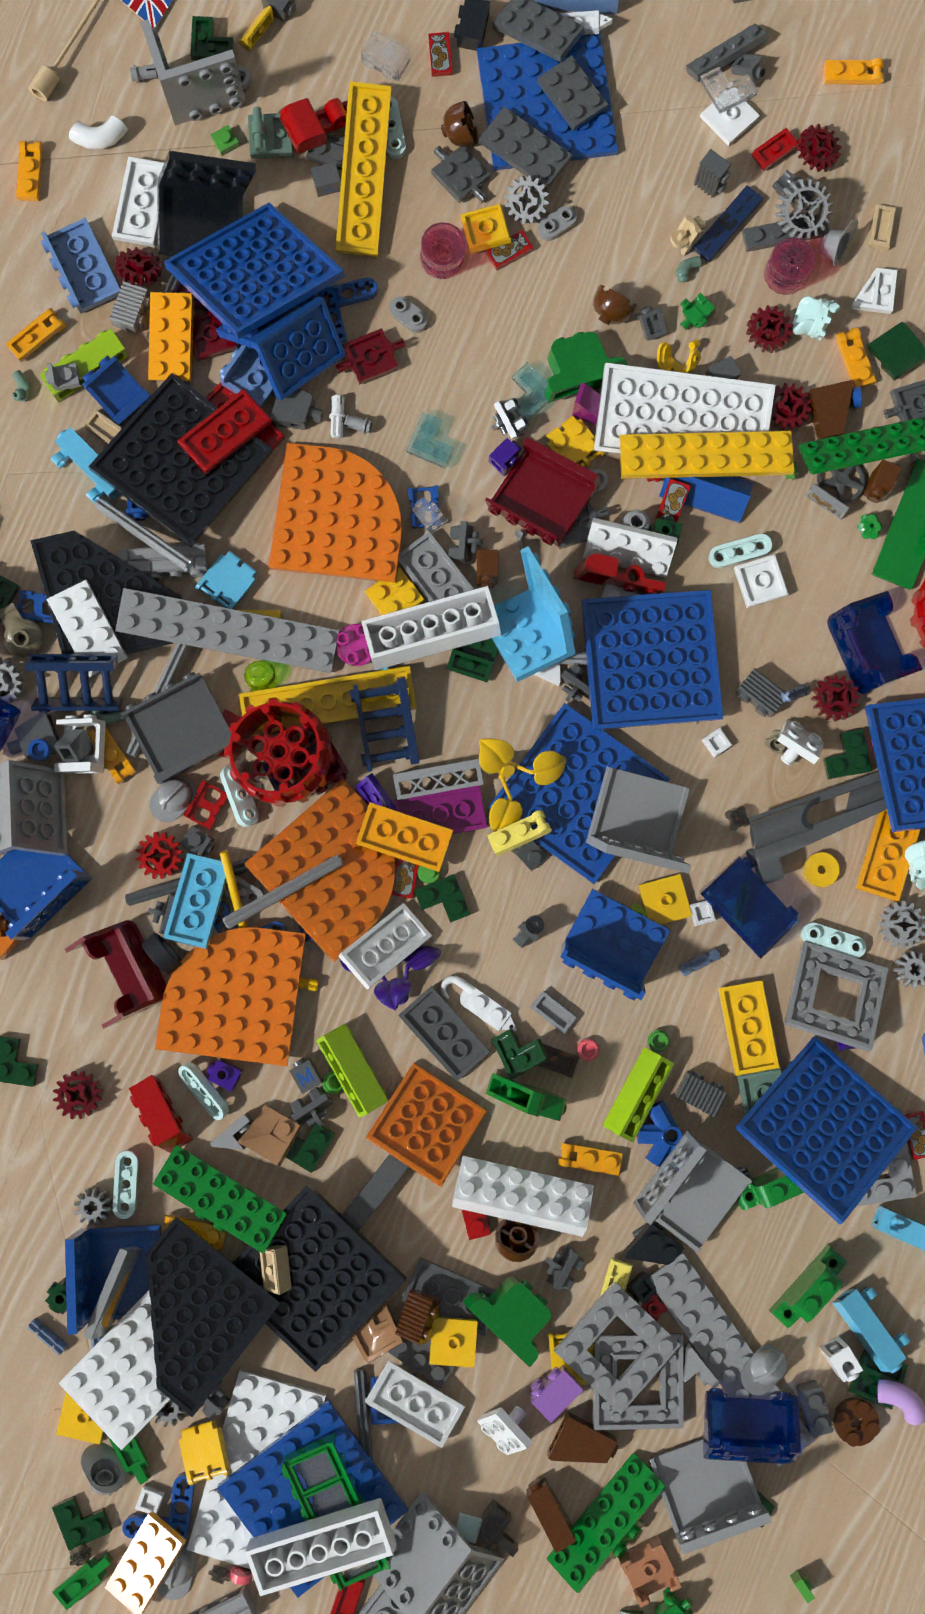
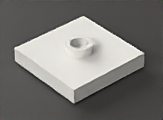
M732 87L726 90L700 114V118L728 146L760 117Z
M775 554L733 568L746 608L789 595Z

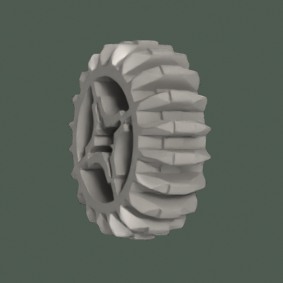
M808 178L806 183H804L803 179H799L798 186L795 182H791V190L788 188L783 189L786 194L785 197L779 195L778 199L783 202L782 205L776 204L775 207L781 209V212H777L775 217H782L777 224L779 226L786 224L782 231L786 233L790 230L789 237L793 238L796 235L797 239L801 240L804 235L805 239H810L811 232L814 236H818L817 228L822 231L825 230L823 222L830 223L831 220L826 218L827 214H833L832 210H828V206H832L834 202L827 201L831 197V193L823 194L827 187L823 185L819 188L820 181H815L812 185V179ZM809 190L813 192L817 196V198L814 200L811 199L810 201H807L805 197L801 195V192ZM794 198L795 208L789 214V205ZM820 204V211L815 220L813 213ZM802 205L808 206L806 215L805 213H800L803 209ZM802 217L808 226L798 228L792 223V220Z

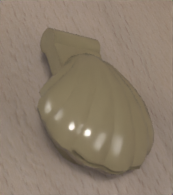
M14 602L0 609V619L6 627L3 638L6 649L11 654L20 657L35 654L41 648L44 638L41 627L32 620L24 619Z

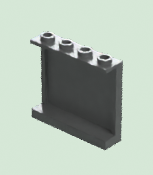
M191 672L185 675L183 681L177 684L172 682L166 685L164 691L159 694L154 692L144 697L145 701L138 705L137 703H132L125 707L126 711L121 713L151 766L157 784H163L224 752V748L229 745L232 734L229 731V725L207 683L199 672L196 674Z

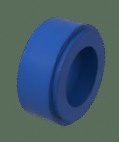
M860 386L852 388L850 401L853 409L861 408L862 405Z
M35 739L28 746L29 756L36 761L47 760L52 752L50 744L43 739Z

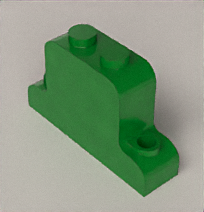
M578 332L572 337L558 338L553 342L547 356L553 376L547 379L548 384L545 389V397L548 403L577 395L581 382L587 384L592 389L602 387L605 363L628 364L622 357L608 358L598 335L594 332Z
M495 1073L491 1075L486 1091L487 1095L526 1114L537 1117L543 1116L560 1121L561 1117L565 1114L567 1109L566 1098Z
M775 1168L751 1179V1184L747 1185L738 1197L737 1202L741 1210H747L757 1205L771 1208L804 1192L780 1169ZM748 1192H751L753 1195L750 1200L745 1199V1195Z
M827 1244L769 1311L786 1328L791 1327L800 1317L807 1323L810 1322L842 1287L843 1281L838 1277V1274L845 1267L847 1261ZM831 1259H835L836 1262L832 1267H830L829 1261ZM787 1309L791 1310V1313L785 1317L784 1311Z
M513 1276L508 1277L489 1298L483 1292L481 1294L478 1292L469 1294L463 1301L468 1309L525 1364L531 1367L538 1358L537 1345L532 1340L551 1318V1312L546 1307L549 1302L540 1293L535 1296L531 1292L533 1287L524 1278L520 1281Z

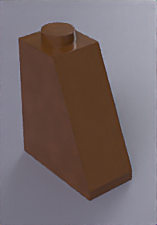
M852 380L813 388L809 391L807 400H812L809 407L812 409L811 417L817 440L844 434L853 388Z
M567 1411L547 1451V1455L551 1461L608 1463L610 1457L614 1458L618 1445L613 1434L605 1430H594L593 1424Z
M536 1479L526 1489L527 1498L557 1554L576 1542L574 1528L547 1479Z

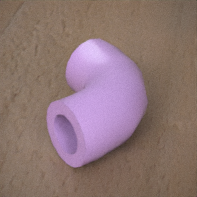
M878 1379V1403L891 1404L900 1408L903 1411L904 1419L911 1425H920L925 1422V1406L923 1400L915 1391L899 1382Z

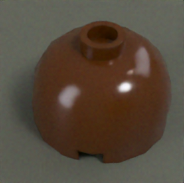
M467 101L458 102L450 106L445 112L444 124L441 125L443 136L445 138L448 137L450 142L458 147H467L478 143L477 126H473L472 120L474 115Z
M600 285L593 299L594 309L600 315L598 320L607 325H610L611 322L616 324L624 323L633 314L637 305L634 303L630 306L631 300L610 288L604 291L605 286Z
M503 1219L495 1233V1246L498 1252L505 1259L512 1262H523L530 1259L537 1251L540 1242V1236L537 1231L538 1227Z

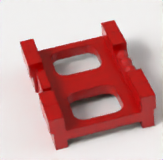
M202 780L196 791L198 794L195 795L196 797H194L192 805H188L183 816L211 830L217 820L215 817L218 816L221 806L225 805L228 797L226 792ZM209 788L220 792V797L215 804L204 798ZM199 807L210 812L205 823L194 818V814Z

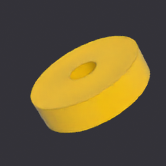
M815 853L805 860L803 875L812 886L827 887L837 880L839 864L828 853ZM819 866L824 868L823 874L818 872Z

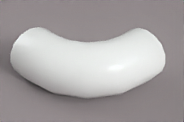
M110 116L103 125L98 127H90L78 121L72 126L69 139L87 149H104L116 144L127 133L128 128L115 116Z

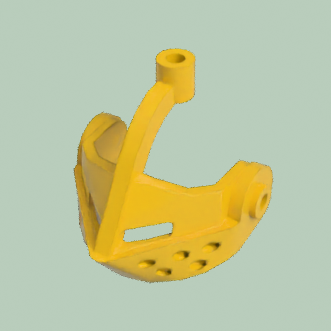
M695 339L688 344L690 353L685 365L677 363L672 358L671 345L667 342H661L657 349V365L659 370L671 371L673 369L675 372L691 374L701 359L700 351L696 350V348L700 347V341Z

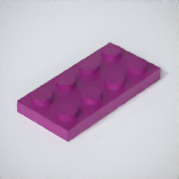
M480 785L394 800L397 812L453 830L452 834L487 828Z

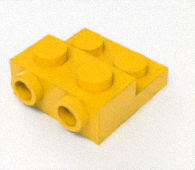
M400 567L398 568L396 583L378 581L365 590V594L380 615L424 604L423 597Z

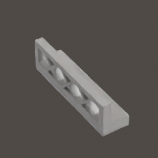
M479 759L393 774L397 800L483 785ZM476 768L478 781L469 783L462 778L468 769ZM457 771H463L460 776L455 773ZM452 773L458 777L453 786H446L441 782L445 774ZM441 775V777L439 778V780L436 779V778L433 777V776ZM431 777L437 783L431 790H425L419 786L423 778ZM421 778L417 784L412 781ZM460 779L465 782L464 784L457 785ZM409 781L415 787L410 794L401 795L399 782ZM438 784L444 786L442 788L435 789ZM417 787L422 790L414 793Z

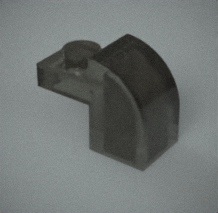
M492 1499L481 1516L480 1534L482 1542L488 1550L495 1543L496 1548L504 1555L508 1553L514 1557L518 1551V1542L504 1531L512 1521L511 1513L494 1499Z

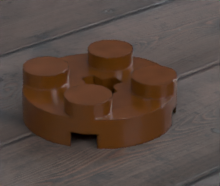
M852 1397L838 1404L833 1417V1427L837 1435L848 1445L853 1447L866 1445L879 1434V1417L870 1403ZM855 1416L862 1420L858 1427L851 1426L852 1418Z

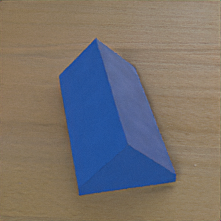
M735 476L673 478L691 484L684 505L738 523L741 522L751 496L753 482ZM670 478L664 479L659 497L663 498Z

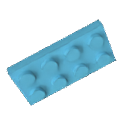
M187 853L164 932V939L203 949L208 948L227 881L222 861Z

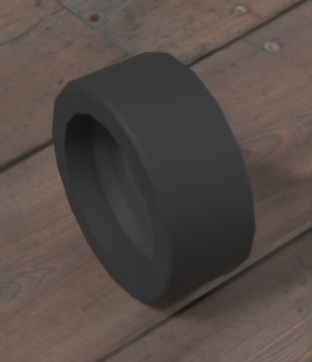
M153 933L142 943V947L147 955L167 975H170L182 964L180 957L159 934Z

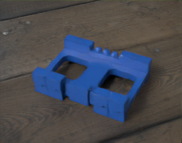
M438 485L428 488H408L412 512L410 514L411 528L440 527ZM422 491H429L431 501L429 503H418L416 494ZM421 512H431L432 523L420 524L418 514Z
M19 590L18 610L22 617L32 621L53 624L52 617L43 614V605L47 601L46 595L35 593L34 591ZM23 599L34 600V610L32 613L22 612Z

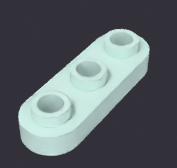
M391 97L388 125L394 124L395 126L392 128L388 126L386 154L391 159H400L406 152V144L398 102L395 98Z
M757 534L718 545L710 551L708 560L713 567L720 569L760 558L769 553L772 548V541L765 534ZM756 544H762L763 549H758L756 547ZM736 550H742L743 555H738ZM720 555L723 560L717 561L715 556Z
M228 764L220 772L222 784L236 821L242 827H250L259 819L258 810L253 797L230 776L232 768Z
M808 923L801 929V938L805 942L855 958L863 956L866 951L865 941L858 936L817 923ZM811 930L816 931L817 935L815 938L810 936ZM833 936L838 939L835 945L831 942ZM854 943H857L859 946L857 951L852 949Z
M192 1062L183 1064L179 1068L178 1073L184 1084L213 1119L221 1120L229 1112L226 1100L220 1096L213 1084L200 1071L198 1065Z
M131 1150L121 1152L115 1160L113 1212L120 1219L131 1217L137 1208L139 1157ZM126 1157L132 1160L131 1165L125 1163ZM124 1180H128L130 1182L129 1188H126L124 1186ZM123 1203H127L129 1205L128 1210H124L122 1208Z

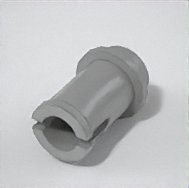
M154 64L138 67L133 65L130 68L132 81L139 83L138 80L157 78Z
M347 414L344 427L362 431V434L365 435L371 432L373 421L369 420L368 417L363 419Z

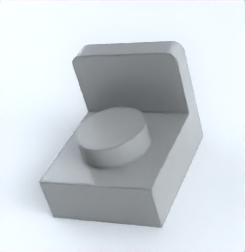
M47 363L48 371H45L47 383L51 384L55 391L81 387L76 363L56 367L52 363Z

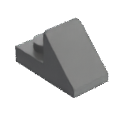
M245 1113L215 1138L210 1145L212 1147L244 1150L246 1147L238 1143L240 1138L236 1133L238 1132L241 1135L250 1127L248 1122L252 1120L251 1116Z
M689 1342L686 1343L683 1357V1381H688L699 1371L697 1376L705 1386L709 1383L714 1389L720 1382Z

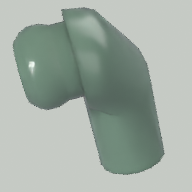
M699 256L683 260L679 263L675 272L678 282H686L689 279L688 273L690 269L701 266Z
M17 370L12 374V377L18 384L17 389L12 393V397L16 401L23 402L28 398L31 385L21 370Z
M122 710L106 714L103 711L91 712L92 715L97 716V719L106 721V724L124 720V717L121 715L123 713Z

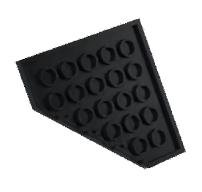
M75 530L30 540L46 599L84 580H88L126 654L173 644L172 642L115 631L123 588L182 600L183 596ZM48 603L61 653L75 654Z
M175 1217L146 1253L154 1338V1360L157 1376L156 1386L170 1400L193 1417L281 1302L178 1217Z

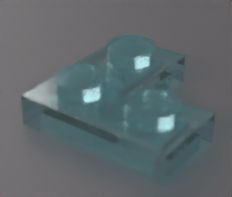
M527 362L512 376V380L525 392L517 400L520 408L515 412L520 417L525 416L529 421L548 403L545 397V389L548 382Z
M423 412L407 446L406 453L445 469L454 447L435 440L443 420Z

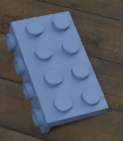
M86 217L49 235L45 231L41 233L43 236L41 244L45 252H50L53 257L49 260L54 270H59L61 277H58L63 289H68L70 293L67 298L72 308L77 307L80 313H84L118 296L120 287Z
M244 345L236 348L230 363L224 365L220 371L221 383L235 394L244 389L263 408L274 390L256 349Z

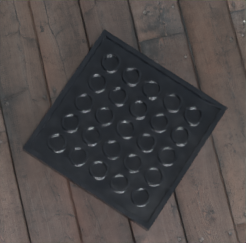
M171 373L88 467L90 471L188 546L192 547L269 458L273 450L254 436L206 475L181 448L177 440L217 410L218 407Z
M308 1183L283 1209L287 1216L269 1245L287 1246L291 1289L280 1295L270 1293L281 1303L265 1324L316 1372L406 1281L407 1277ZM248 1246L232 1263L264 1288L260 1252Z

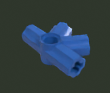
M664 1100L654 1103L649 1111L654 1124H643L637 1134L638 1144H653L645 1158L657 1167L662 1165L683 1137ZM668 1130H676L677 1134L674 1139H666L665 1135Z

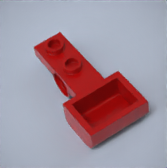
M305 98L288 104L281 110L280 120L297 154L326 144V133L346 126L348 100L341 102L339 98L331 99L325 104L324 109L315 112L309 99Z
M597 553L590 555L578 564L573 577L575 580L602 586L610 584L623 587V590L627 592L642 591L644 595L660 594L665 589V582L644 578V571L640 566L632 565L620 573L617 572V558ZM629 572L635 575V582L629 579Z

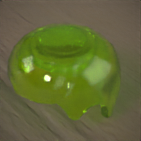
M256 660L245 668L244 679L250 691L276 687L278 676L271 663L265 660Z

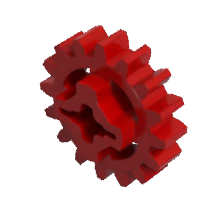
M154 832L153 837L151 835L145 836L146 842H139L142 848L136 849L140 856L135 858V860L142 863L139 865V869H146L144 875L152 873L153 879H157L158 875H160L161 879H165L166 873L169 876H173V869L180 870L177 863L184 861V859L179 857V854L184 853V850H178L181 842L174 843V835L167 838V832H162L160 837L159 832ZM164 842L171 847V850L165 847ZM152 845L151 850L147 853L149 846ZM159 852L168 853V855H164L161 858H152V856L158 854ZM173 857L172 863L168 866V861ZM148 861L152 862L155 865V869L150 866Z

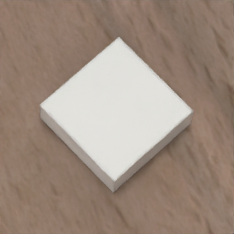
M718 728L702 739V742L713 758L732 746V743L721 728Z
M710 899L690 905L694 926L716 921Z
M144 1484L135 1509L147 1514L152 1511L158 1514L165 1492Z

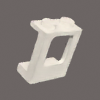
M83 715V719H79L78 716H66V719L56 720V724L64 726V734L67 730L78 729V727L94 726L95 751L93 755L85 756L81 762L55 763L54 772L64 774L103 773L106 721L97 719L96 715Z

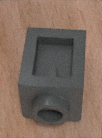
M745 53L732 64V74L750 77L752 87H757L766 75L763 56Z
M649 305L641 308V313L635 315L636 319L640 320L646 340L649 341L668 333L660 308Z
M191 826L181 841V845L204 857L205 855L208 856L214 849L215 844L213 842L215 839L196 827Z

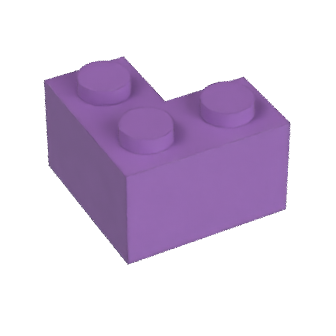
M562 1364L559 1368L555 1367L552 1369L548 1376L545 1375L542 1379L539 1377L531 1384V1403L552 1423L583 1391L582 1384Z

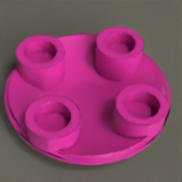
M351 624L344 627L336 638V652L339 658L351 666H363L371 662L362 624Z

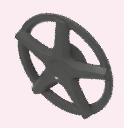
M859 465L847 467L843 471H839V469L831 471L833 477L824 481H820L821 473L817 474V485L822 489L823 487L833 486L837 489V499L843 503L856 499L864 489L865 477ZM854 469L859 473L860 483L849 478ZM846 487L858 489L854 496L844 499Z

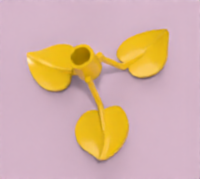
M496 738L480 739L479 764L487 773H499V779L507 794V800L504 798L497 799L490 809L489 823L491 829L495 832L518 822L522 815L521 804L518 801H512V795L505 777L512 776L517 768L526 773L535 774L534 781L537 784L549 785L555 782L563 773L566 766V757L555 751H544L535 758L533 762L534 770H530L515 762H511L514 757V749L508 742Z

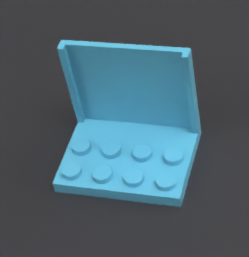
M529 547L520 550L529 589L494 606L500 625L501 636L493 637L492 640L516 682L576 654L573 642L575 633L571 627L573 622L569 616L571 614L570 608L566 601H561L559 589L556 585H551L548 571L546 569L542 570L539 556L536 552L532 553Z

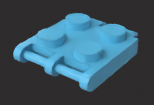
M228 551L225 556L221 553L195 588L208 594L213 602L217 601L223 607L234 610L256 582L254 577L257 571L246 562L239 567L242 559L233 552ZM204 585H206L210 590L214 591L215 593L213 594L206 587H204ZM219 597H222V598H223L227 603H229L230 605L226 604V603H225L223 600H221Z

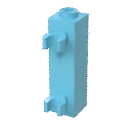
M71 427L60 432L55 443L61 451L51 457L53 463L60 469L70 458L97 485L86 496L93 503L98 498H102L104 494L113 501L120 493L90 471L88 467L98 454Z
M879 1205L871 1226L925 1251V1225Z
M866 1287L860 1293L857 1289L846 1290L832 1304L880 1371L896 1372L902 1367L901 1363L906 1359V1356L900 1349L911 1340L906 1333H898L892 1338L867 1304V1302L878 1295L872 1287L869 1289Z

